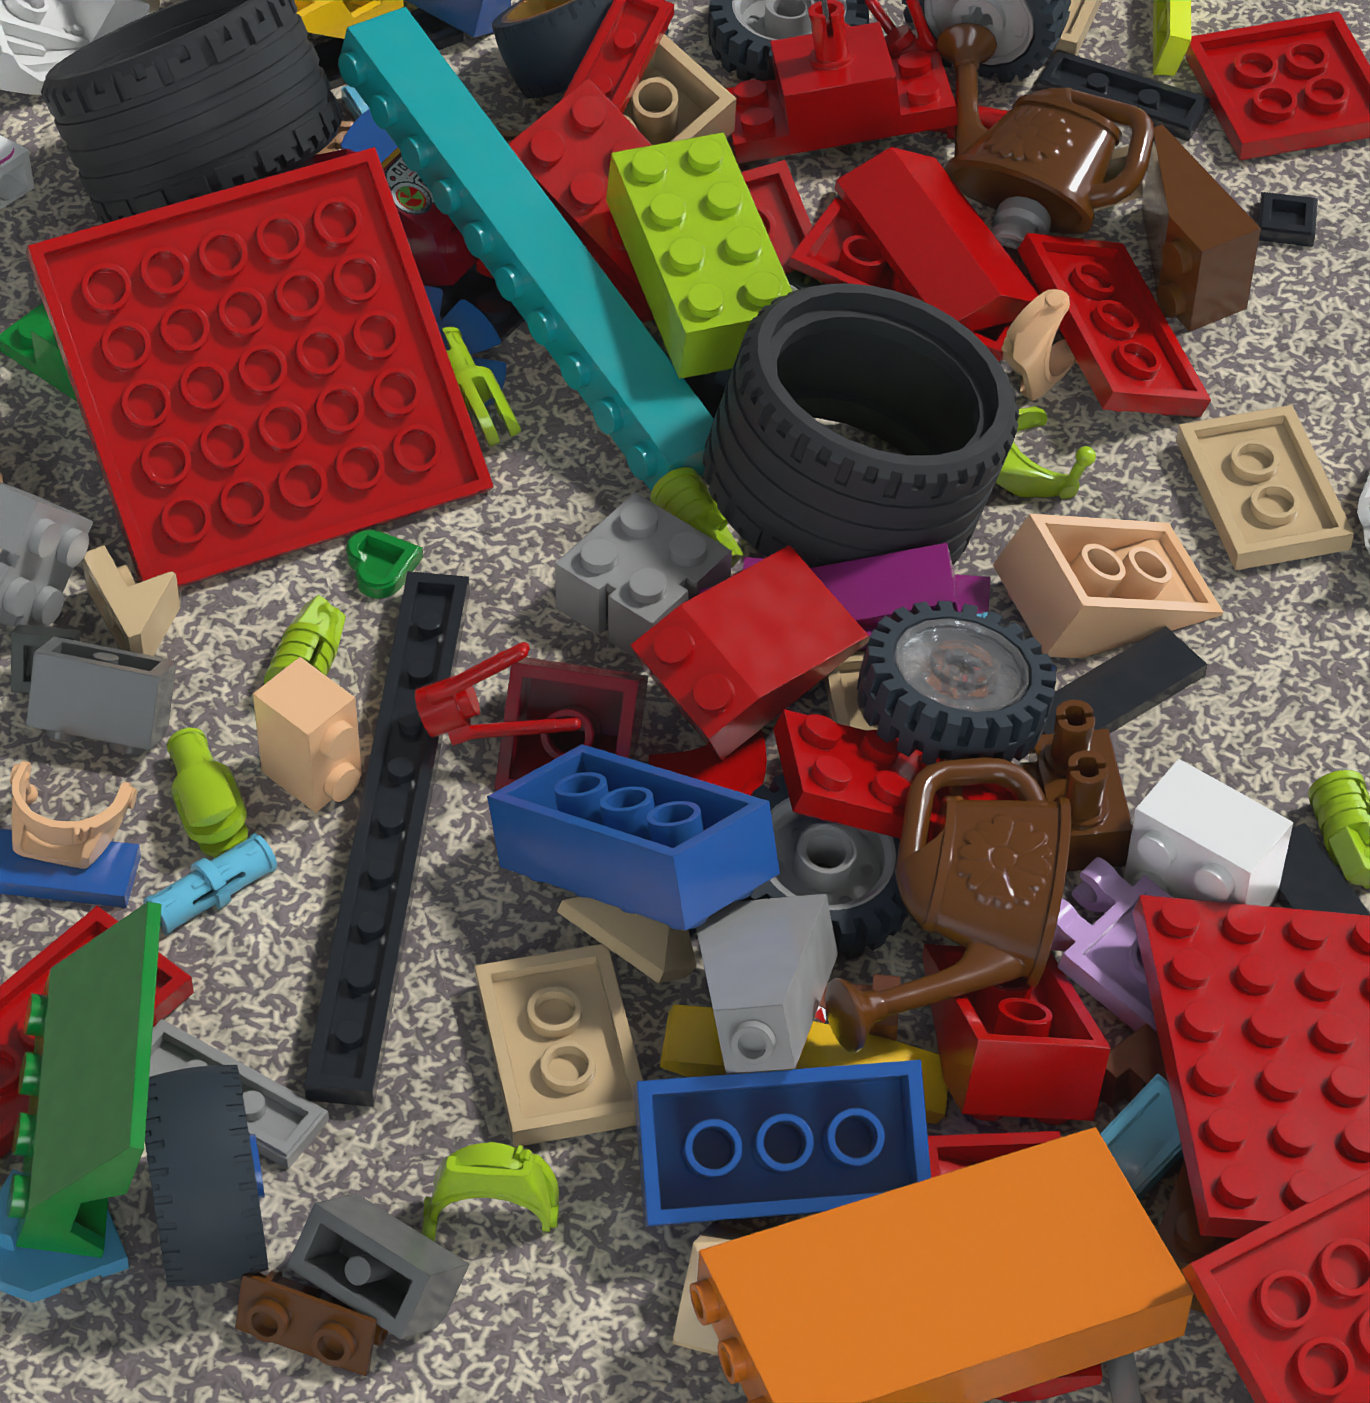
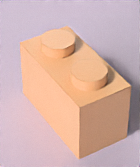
M299 657L253 693L262 773L317 813L332 800L341 802L347 799L358 786L362 776L356 698Z

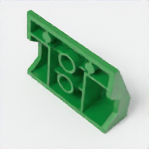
M146 902L50 969L42 995L30 994L25 1016L24 1035L35 1036L34 1053L25 1052L18 1085V1094L30 1096L28 1113L20 1112L18 1115L12 1148L13 1155L24 1156L23 1174H13L6 1210L7 1217L18 1219L16 1247L102 1258L105 1247L108 1198L127 1194L144 1151L162 907L160 903Z

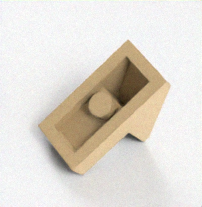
M105 545L87 551L82 559L87 591L119 649L154 656L180 609L176 574L174 572H167L135 584L126 565L117 567Z

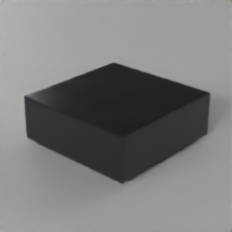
M1261 192L1258 226L1261 228L1259 241L1313 247L1318 198Z

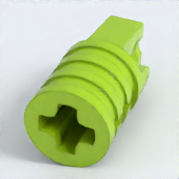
M690 467L678 468L664 475L654 485L650 494L651 502L732 551L731 568L734 567L742 558L743 553L727 527L728 521L718 510L716 502L712 499L707 486L702 482L697 471Z
M316 595L305 603L291 624L286 628L270 662V666L265 673L264 684L299 657L327 676L338 652L346 615L320 595Z
M1353 770L1334 771L1317 779L1309 787L1307 796L1313 808L1315 818L1318 821L1326 850L1336 866L1340 865L1348 882L1354 885H1361L1364 889H1370V795L1367 791L1365 780L1359 772Z

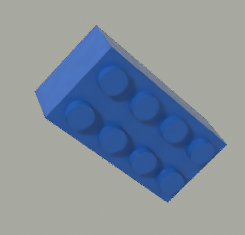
M583 744L487 796L501 868L528 876L536 882H545L574 892L577 896L592 898L618 907L623 912L638 914L667 924L672 929L686 931L701 926L710 915L734 901L749 897L753 894L755 888L780 874L769 801Z
M921 1060L637 1081L633 1086L644 1227L817 1214L931 1178Z

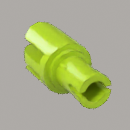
M442 328L450 349L446 351L467 411H471L488 446L492 447L500 443L497 431L484 405L490 398L510 437L519 434L521 427L493 372L489 368L475 365L458 328Z
M188 727L173 733L168 739L166 748L178 774L171 786L174 804L183 828L190 839L198 842L204 854L216 858L248 838V828L245 823L247 810L234 774L229 767L214 761L208 748L207 738L202 730Z

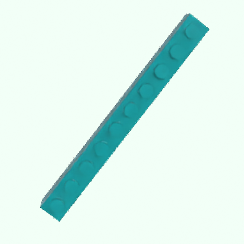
M403 7L347 27L341 54L338 59V66L343 80L348 86L354 87L367 104L376 125L386 130L400 149L406 166L419 175L432 193L437 208L443 214H447L463 235L470 253L480 258L494 277L501 295L513 303L527 322L534 340L538 344L544 345L560 367L561 374L567 385L577 390L593 412L594 419L600 430L610 435L622 451L633 475L639 480H643L650 491H652L654 485L664 475L678 468L690 467L695 469L700 477L703 476L705 470L703 465L704 447L714 418L684 378H678L672 362L408 9Z

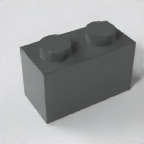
M54 636L34 652L26 726L45 729L48 737L59 741L76 742L83 740L85 737L108 742L107 747L110 750L123 754H140L146 750L150 751L165 736L169 726L177 661Z
M355 1193L314 1203L286 1266L357 1312L377 1319V1325L399 1339H404L438 1327L446 1317L470 1264Z

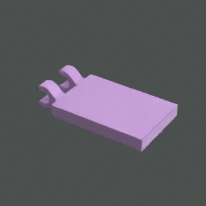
M1096 857L1080 873L1079 877L1083 881L1072 891L1071 895L1087 910L1104 912L1105 914L1091 925L1077 913L1069 902L1062 898L1051 950L1064 952L1058 964V968L1130 1028L1136 1031L1147 1023L1157 1032L1132 912L1139 895L1171 896L1145 875L1134 886H1131L1119 876L1117 871L1108 862Z

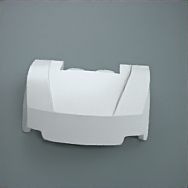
M0 0V90L42 95L41 89L49 70L57 63L100 37L158 11L160 1Z

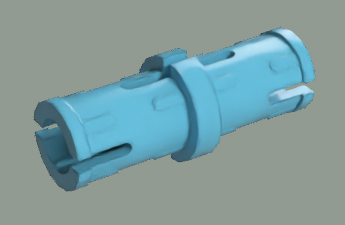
M253 833L245 841L213 860L209 861L207 858H202L190 866L191 873L156 894L144 898L143 904L146 902L162 904L160 927L163 926L161 929L167 936L174 929L215 905L218 909L226 906L231 902L232 894L265 874L275 871L277 869L275 855L264 838Z

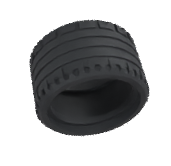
M183 0L100 37L67 56L49 70L45 77L41 94L50 114L55 117L54 123L61 138L67 142L66 148L74 166L79 168V178L85 191L90 194V201L100 222L105 224L288 172L312 158L332 142L343 120V114L334 93L330 91L331 86L323 68L318 65L320 60L312 42L307 39L308 32L299 14H296L298 9L294 0Z
M826 284L789 292L786 296L774 299L771 305L764 306L748 326L704 447L703 465L705 470L703 473L705 481L709 485L708 491L716 502L722 516L745 541L766 557L790 545L809 568L947 543L952 565H954L969 544L1013 444L1019 425L1017 422L1019 418V408L1016 405L1017 397L1010 385L1011 381L987 346L956 319L930 304L897 291L860 284ZM814 418L845 423L872 433L898 448L905 455L876 450L846 439L820 424Z

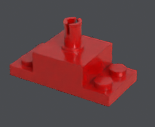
M826 0L829 21L826 22L821 1L812 4L808 8L812 34L770 41L775 80L764 82L760 80H747L737 84L735 87L725 88L736 98L735 130L730 136L737 164L958 125L956 103L939 51L929 53L911 51L901 55L899 58L891 59L880 22L845 27V8L843 3L837 0Z

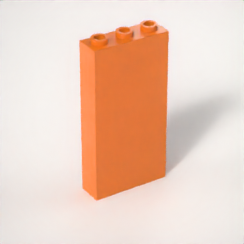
M1096 1127L699 1250L697 1282L690 1284V1297L695 1314L703 1326L712 1324L719 1339L717 1349L722 1370L730 1384L733 1385L740 1382L748 1399L746 1403H982L1184 1336L1194 1295Z

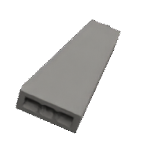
M816 894L732 902L707 917L704 924L696 927L726 1074L795 1069L838 956L827 895Z

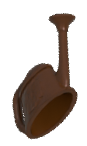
M968 22L954 24L945 28L939 34L936 42L937 50L945 61L954 65L956 72L955 103L958 116V125H955L954 157L946 163L944 170L963 195L996 211L999 204L1007 198L1016 196L1027 197L1037 201L1046 208L1051 217L1049 232L1081 234L1089 231L1093 225L1095 208L1120 202L1130 196L1142 183L1149 166L1154 140V125L1144 110L1134 105L1071 88H1048L1038 90L1029 95L1020 96L1012 105V109L990 129H987L983 126L979 117L977 71L980 64L985 63L995 54L997 49L995 35L988 28L980 24ZM1116 125L1127 127L1131 130V137L1125 166L1117 177L1103 183L1114 149L1123 137L1121 130Z
M980 757L941 761L927 765L913 777L907 792L895 867L899 894L904 906L920 924L922 930L929 933L935 931L966 949L961 959L955 965L940 972L880 992L876 990L860 991L844 979H832L828 983L825 993L827 1017L833 1034L848 1052H859L866 1043L870 1029L876 1023L886 1020L888 1016L1013 981L1019 977H1022L1023 983L1033 988L1039 984L1054 939L1065 884L1071 836V804L1068 798L1056 797L1053 801H1046V797L1038 782L1021 766L998 758ZM976 784H997L1008 789L1016 797L1017 800H957L955 796L945 795L939 808L932 840L926 845L933 798L939 789Z

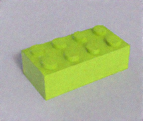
M724 132L611 153L606 202L678 378L682 379L732 369L752 319L757 317L758 312L764 306L771 305V302L780 296L788 295L789 292H792V289Z

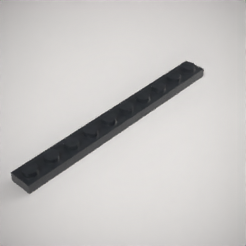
M407 571L304 1082L305 1098L309 1101L374 1107L443 740V735L433 738L427 733L416 706L415 690L455 675L470 595L469 576Z

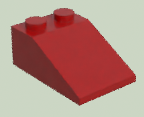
M788 545L680 604L630 646L643 669L722 761L778 716L783 709L788 708L868 643L870 637L795 550Z
M924 944L922 959L925 976L955 965L963 956L966 948L963 946ZM1052 952L1049 954L1039 984L1035 988L1023 983L1022 977H1019L1013 981L930 1004L943 1078L962 1114H968L973 1118L984 1121L1000 1120L1003 1116L1028 1117L1054 1125L1064 1124L1068 1120L1094 1121L1111 1047L1065 973L1058 968L1059 963Z

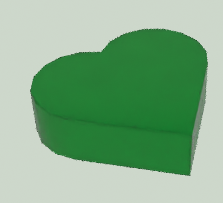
M366 530L354 534L346 545L347 562L355 570L357 588L367 597L376 599L395 595L405 584L407 571L413 572L423 559V547L375 530Z

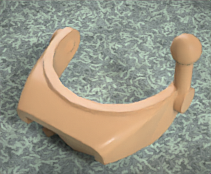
M1047 290L1031 301L1009 327L1001 348L1005 362L1014 372L1022 376L1020 393L1031 401L1045 395L1065 376L1074 363L1078 364L1065 339L1052 345L1058 327L1070 306L1069 296L1063 290Z
M21 761L20 764L15 763L10 776L13 795V851L23 857L86 869L91 866L112 841L125 817L127 809H133L136 802L137 789L132 787V784L129 782H122L114 802L101 813L81 821H56L43 817L28 807V804L35 802L38 797L37 788L29 783L31 763L27 761Z

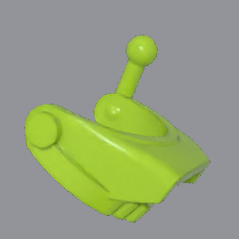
M1036 406L1019 409L1017 431L1045 425L1048 420L1046 412ZM1013 441L996 483L1019 497L1060 496L1061 499L1072 498L1078 493L1080 477L1086 467L1091 466L1095 462L1096 454L1091 447H1080L1076 451V462L1069 474H1061L1034 463L1019 450Z
M488 1142L461 1148L445 1157L436 1171L432 1197L425 1196L421 1234L435 1242L436 1227L442 1210L451 1203L469 1198H492L509 1201L525 1207L539 1218L542 1223V1231L550 1232V1228H558L559 1187L555 1174L541 1156L532 1154V1151L529 1149L523 1150L522 1145H518L515 1148L506 1144Z

